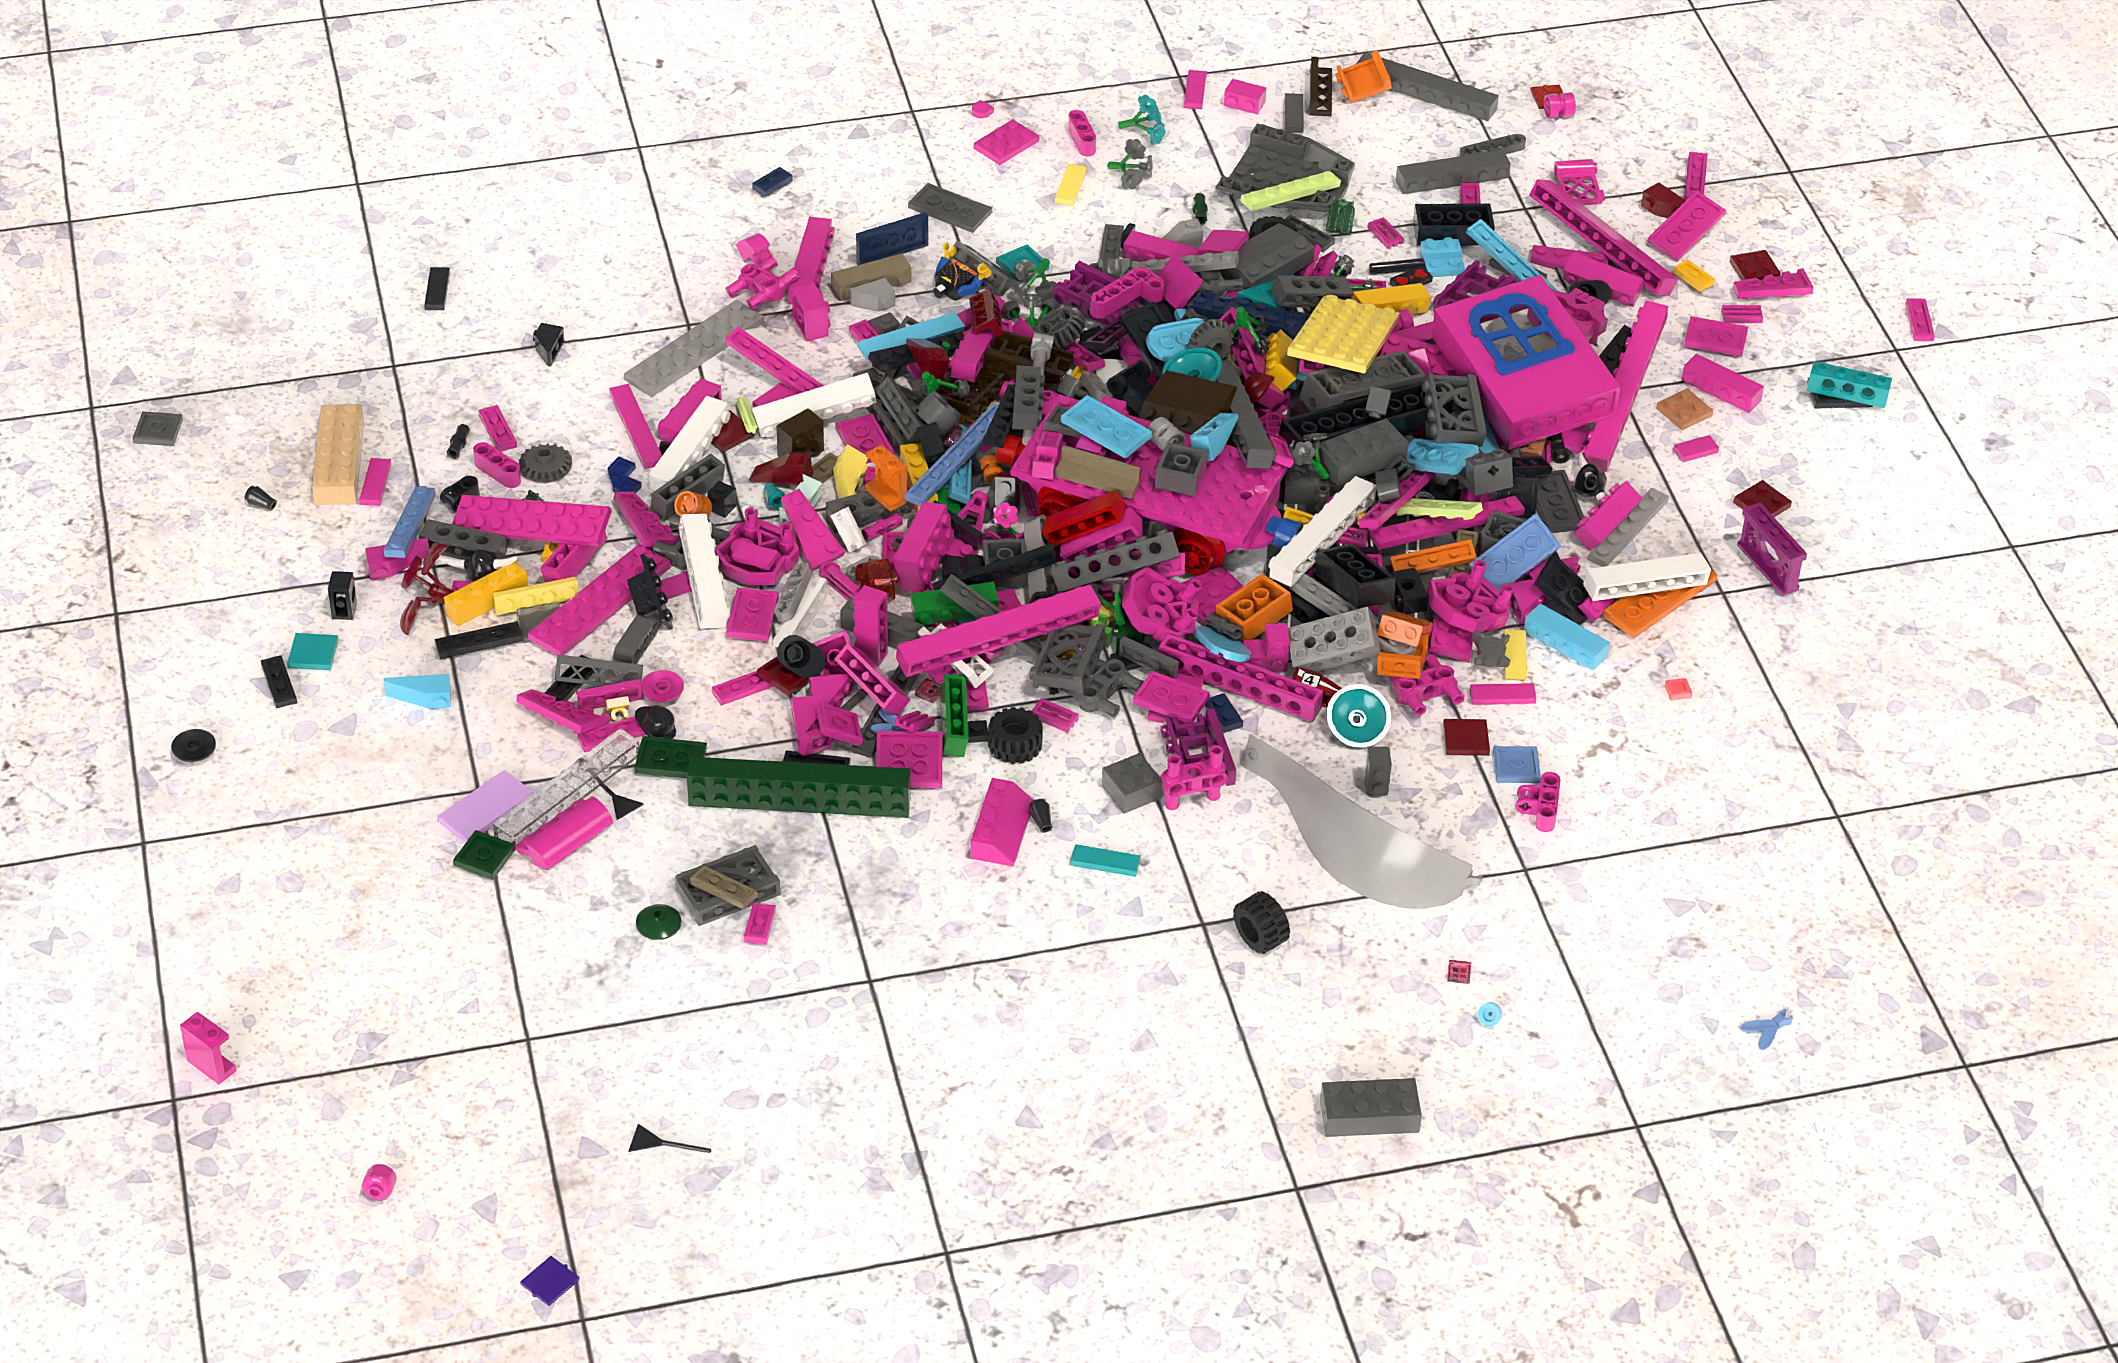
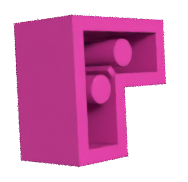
M1287 623L1265 624L1264 639L1243 640V645L1251 651L1250 659L1245 662L1272 672L1287 671L1290 644Z

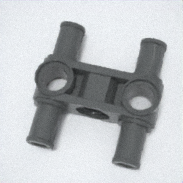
M1225 269L1195 272L1204 281L1194 294H1198L1203 290H1211L1213 293L1222 295L1227 291L1243 290V287H1241L1243 286L1242 278L1224 280V277H1232Z
M673 514L670 520V527L679 529L681 517ZM711 523L712 539L723 542L729 537V531L716 528ZM681 537L674 546L656 541L653 547V554L668 557L671 562L675 563L678 569L687 570Z
M1098 659L1094 668L1096 672L1090 677L1083 694L1075 693V690L1060 688V691L1073 696L1083 711L1094 712L1100 710L1115 718L1120 711V706L1108 701V699L1122 686L1137 692L1144 681L1130 675V672L1124 668V664L1120 660L1103 661Z

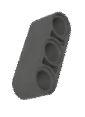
M1396 468L1375 472L1379 501L1385 502L1399 499L1400 489Z
M638 614L617 643L613 659L619 662L637 664L655 638L659 629V621Z

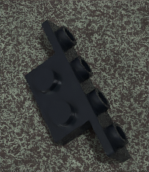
M643 553L640 557L645 571L627 580L636 612L639 615L645 616L658 610L661 622L670 630L673 628V615L666 606L668 599L661 590L663 584L655 572L657 565L653 558L649 559Z

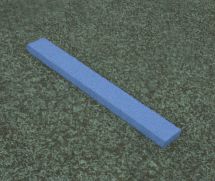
M993 403L905 493V500L921 507L923 502H927L983 445L984 436L999 406L998 404Z

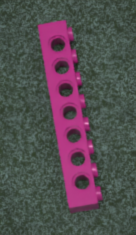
M1169 633L1159 645L1158 652L1179 661V673L1203 678L1206 683L1311 722L1315 720L1322 709L1323 690L1245 661L1237 662L1225 659L1220 652L1218 655H1215L1202 645Z

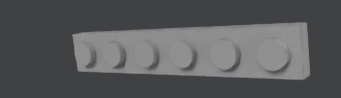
M1224 251L1222 253H1205L1197 256L1187 255L1179 258L1194 272L1236 268L1239 254L1238 251ZM1171 257L1161 260L1150 259L1143 262L1132 261V266L1125 274L1135 268L1145 267L1158 275Z
M1650 488L1632 511L1589 553L1588 560L1601 567L1608 566L1665 506L1669 496Z

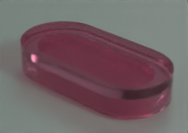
M957 423L945 435L942 443L947 448L951 447L962 435L963 428Z

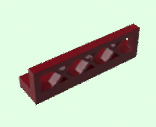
M988 288L969 298L975 333L977 334L991 327L996 337L1003 335L999 303L991 289Z

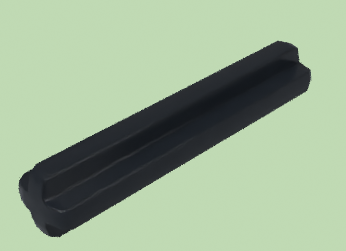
M1423 258L1370 263L1369 273L1373 275L1404 272L1420 266L1425 268V261Z

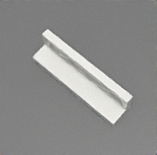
M820 578L815 587L807 586L796 614L792 619L783 623L773 639V646L778 647L779 643L789 635L803 636L827 598L826 579Z
M940 624L930 633L925 627H922L918 634L922 637L938 633L947 628ZM978 655L971 657V663L966 664L960 660L949 664L960 676H966V681L975 689L994 672ZM974 668H984L985 671L977 676Z

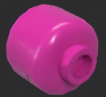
M372 1165L367 1170L362 1182L364 1193L375 1200L388 1198L396 1184V1173L387 1165Z

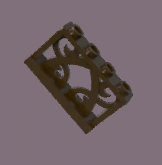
M981 368L974 382L967 381L969 387L974 385L979 392L968 393L967 396L961 399L952 394V388L942 385L939 386L936 392L948 401L947 404L954 407L961 415L968 416V420L972 421L986 407H989L993 400L998 398L1002 385L1008 381L1006 380L1007 373L1002 372L999 374ZM951 371L941 379V381L954 384L956 380H961L952 378Z

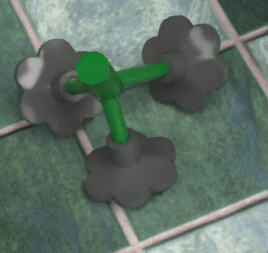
M1128 139L1126 141L1124 150L1127 155L1121 162H1108L1107 164L1108 169H1120L1124 173L1121 176L1124 189L1129 188L1133 190L1137 187V184L1142 182L1140 170H1146L1148 177H1152V155H1148L1147 162L1125 164L1129 158L1134 160L1144 158L1146 148L1138 139Z
M1044 258L1038 268H1035V265L1029 263L1027 259H1023L1015 265V278L1021 280L1023 285L1019 287L1016 284H1012L1011 288L1022 299L1026 298L1027 291L1031 288L1030 285L1038 276L1042 278L1040 286L1035 288L1038 298L1052 297L1053 285L1056 282L1046 280L1044 273L1050 264L1049 259Z
M1327 433L1303 435V440L1309 441L1305 443L1298 442L1295 445V449V440H1292L1288 448L1294 462L1297 465L1309 464L1313 466L1323 480L1327 479L1330 474L1320 463L1319 458L1320 440L1327 438Z
M1117 577L1103 580V583L1111 584L1112 591L1115 592L1114 606L1104 600L1103 585L1091 583L1090 585L1100 602L1114 611L1117 625L1125 624L1122 612L1125 585L1122 583L1129 581V578Z

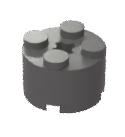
M933 390L914 411L927 424L936 422L939 434L945 437L962 415L954 407L947 404L948 401Z

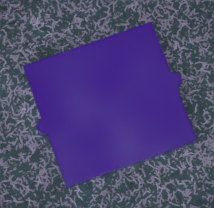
M550 1256L522 1279L520 1285L530 1291L533 1297L539 1298L550 1306L580 1280V1277L568 1269L567 1264L563 1265Z

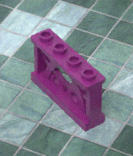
M1761 502L1743 508L1742 515L1745 518L1741 538L1737 542V546L1781 595L1784 596L1798 591L1802 561L1806 560L1807 553ZM1766 542L1775 550L1779 560H1776L1768 552Z

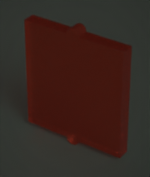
M1560 84L1530 88L1538 109H1544L1545 95L1557 94L1560 96L1563 93Z

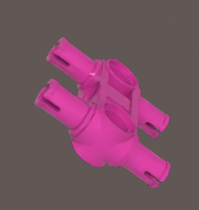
M769 256L760 264H747L742 267L738 280L727 286L725 290H727L726 292L731 298L744 289L754 292L755 295L747 299L746 302L752 310H755L765 301L776 302L784 297V291H786L787 286L796 279H799V275L794 268H791L781 277L770 273L769 271L777 267L778 263H776L777 260L773 256Z
M1434 654L1426 657L1425 665L1428 669L1422 671L1420 679L1387 676L1393 683L1397 702L1402 705H1409L1416 716H1421L1426 712L1427 707L1422 701L1447 694L1455 705L1461 704L1465 700V695L1457 687L1458 682L1454 677V669L1448 665H1441Z
M1214 745L1210 747L1209 760L1182 766L1180 756L1170 755L1168 757V769L1163 771L1160 776L1163 783V792L1166 795V809L1176 810L1179 807V796L1207 790V799L1216 801L1220 798V787L1228 780L1225 772V763L1222 761L1224 750L1221 746Z

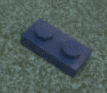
M778 167L753 182L752 189L767 197L792 182L793 175Z
M1225 693L1209 698L1205 706L1207 709H1215L1223 733L1243 727L1242 718Z

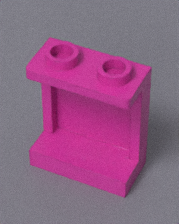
M200 1012L194 1013L180 1024L186 1058L190 1064L218 1085L237 1071L236 1065L221 1055L220 1046L229 1039L227 1032Z

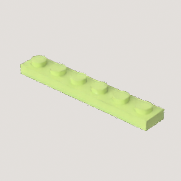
M1326 171L1241 195L1240 202L1251 211L1312 195L1317 190L1326 191L1340 187L1341 180L1332 172Z
M1412 498L1404 506L1400 507L1396 514L1398 516L1413 514L1414 517L1429 515L1431 518L1446 516L1447 519L1463 517L1464 520L1475 518V515L1483 509L1481 502ZM1379 499L1370 506L1371 509L1379 502Z

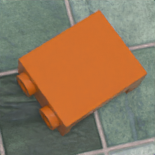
M1378 50L1371 52L1372 58L1345 69H1342L1340 65L1337 66L1338 73H1335L1338 84L1342 83V93L1344 98L1349 99L1350 104L1392 88L1390 77Z
M883 445L866 452V457L875 464V479L866 483V490L890 512L907 503V500H905V493L907 492V466Z
M1392 611L1382 615L1378 635L1417 647L1422 634H1428L1429 641L1434 623Z
M1428 634L1421 635L1419 645L1416 647V652L1413 655L1379 652L1377 675L1420 679L1428 654Z

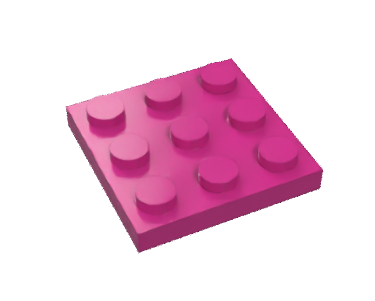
M1223 565L1182 582L1186 586H1188L1192 579H1197L1202 583V589L1195 596V599L1199 602L1197 621L1202 626L1211 627L1206 624V621H1209L1206 620L1207 615L1210 613L1216 614L1215 606L1243 587Z
M877 731L876 767L911 768V788H942V731Z

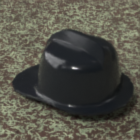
M1577 280L1566 290V293L1569 294L1575 288H1578L1583 293L1585 292L1589 296L1605 302V304H1607L1611 297L1609 285L1602 280Z
M789 635L779 643L777 657L780 663L787 669L804 678L816 677L823 671L825 656L811 642L798 635Z
M654 705L643 706L635 711L636 721L648 737L673 739L676 736L675 718L669 709Z

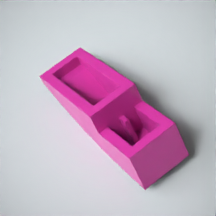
M1043 430L1033 461L1032 477L1053 479L1054 470L1057 467L1063 434Z

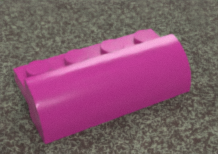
M593 796L587 800L581 798L574 801L566 810L557 813L556 817L549 822L542 824L532 834L525 836L515 847L518 853L531 857L535 866L548 870L614 822L607 808L597 798Z

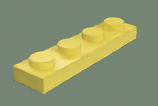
M576 577L493 593L496 615L516 612L518 608L568 601L578 593Z

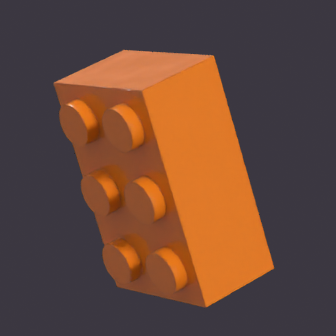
M1263 573L1215 606L1216 614L1219 617L1228 618L1231 623L1243 629V631H1239L1242 633V636L1239 638L1241 641L1254 639L1265 631V624H1275L1293 611L1291 593Z

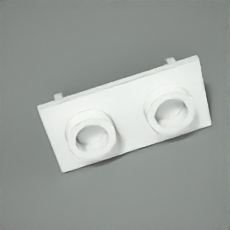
M849 507L830 515L848 553L866 545Z

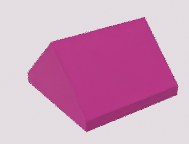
M846 630L812 643L825 656V667L818 676L847 673L834 660L847 643L851 644Z

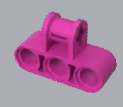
M1545 772L1542 774L1540 786L1521 785L1517 789L1518 800L1515 804L1516 810L1523 814L1536 815V828L1544 833L1553 831L1556 824L1561 779L1555 772Z

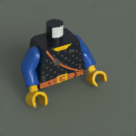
M948 242L944 243L943 251L945 255L944 257L941 256L934 275V295L937 298L946 295L955 301L974 295L984 282L983 278L991 276V269L984 263H981L977 268L979 272L977 273L954 258L949 260L950 257L956 254V248L952 245V248L948 251L949 244Z

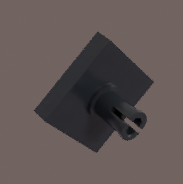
M1513 476V487L1496 491L1495 500L1516 496L1524 506L1525 511L1524 515L1515 517L1530 518L1536 513L1538 477Z

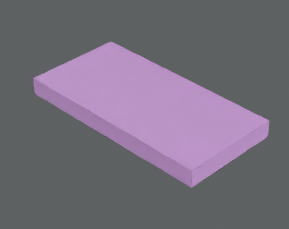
M503 770L437 816L438 822L466 843L475 830L484 833L532 800L534 792Z

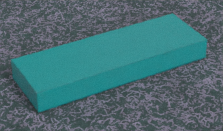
M1075 844L1070 865L1136 877L1141 855Z

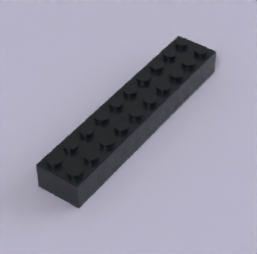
M1423 382L1390 390L1391 400L1386 417L1381 416L1380 419L1369 417V413L1365 411L1369 397L1367 396L1282 419L1279 436H1282L1287 441L1288 447L1292 440H1295V449V445L1298 442L1305 443L1309 441L1303 440V435L1327 433V438L1321 439V443L1385 418L1390 421L1401 435L1424 429L1425 420H1428V406H1425L1426 393L1422 390ZM1435 387L1437 392H1441L1439 390L1440 387ZM1453 399L1443 406L1449 414L1456 411H1467V409L1458 406Z

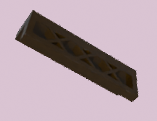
M1311 56L1309 116L1331 117L1332 68L1318 67L1319 57ZM1318 74H1328V75L1325 76V77H1321V76L1318 75ZM1324 84L1327 87L1321 88L1319 85ZM1324 95L1327 98L1322 100L1319 96ZM1321 106H1323V107H1325V108L1328 109V110H1322V109H1318V108L1321 107Z

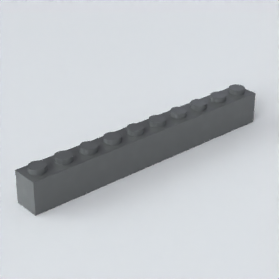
M1221 360L1223 368L1216 382L1237 387L1228 412L1238 414V420L1231 432V436L1246 468L1271 469L1272 461H1275L1276 451L1271 445V440L1267 437V432L1262 426V421L1258 418V413L1254 410V405L1245 391V386L1241 383V378L1237 375L1236 368H1234L1231 361Z

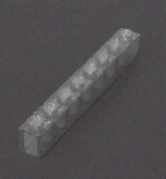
M621 728L609 735L607 739L594 746L591 751L578 758L575 763L562 770L551 781L546 782L543 787L530 794L528 798L514 806L504 816L498 818L493 823L494 837L516 845L525 836L539 829L542 824L556 817L557 813L566 810L574 801L587 797L600 787L602 782L605 783L636 760L639 751V741Z

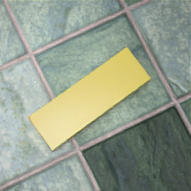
M1068 164L1055 197V203L1074 206L1087 172L1086 166Z
M1505 629L1504 636L1510 635L1509 642L1506 644L1505 656L1511 660L1510 665L1505 667V679L1526 680V630Z

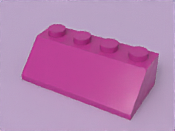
M991 778L971 839V859L1014 867L1030 818L1029 805L1034 800L1013 781Z

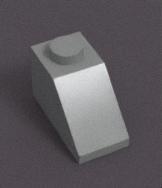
M1198 219L1180 221L1163 239L1199 248L1203 243V228Z
M882 278L851 288L850 304L854 307L879 312L895 306V290L886 278Z

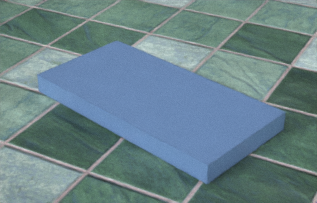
M1535 513L1475 560H1482L1487 564L1483 578L1487 579L1500 591L1502 584L1516 582L1562 546ZM1472 561V562L1470 563V566H1471L1472 568H1473V565H1474V564H1473L1474 561Z

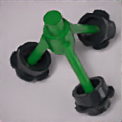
M1243 306L1236 309L1237 319L1231 330L1234 335L1232 338L1234 344L1231 346L1239 344L1240 334L1237 329L1241 327L1248 328L1256 341L1251 345L1254 353L1258 352L1261 355L1270 349L1268 347L1270 341L1268 342L1265 337L1259 339L1256 334L1266 332V328L1269 326L1268 319L1264 315H1256L1252 318Z

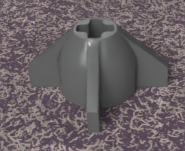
M1131 258L1099 259L1098 263H1091L1090 266L1119 279L1132 266Z
M1476 631L1472 633L1471 638L1477 647V657H1475L1473 662L1475 665L1485 667H1508L1511 660L1505 656L1506 644L1510 639L1509 634L1499 639L1494 636L1484 638Z

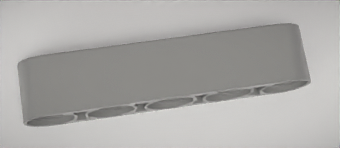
M1040 515L1025 523L1024 538L1026 552L1050 544L1042 534L1046 520L1045 515ZM1054 564L1027 573L1030 599L1035 592L1057 591L1051 568L1055 567Z

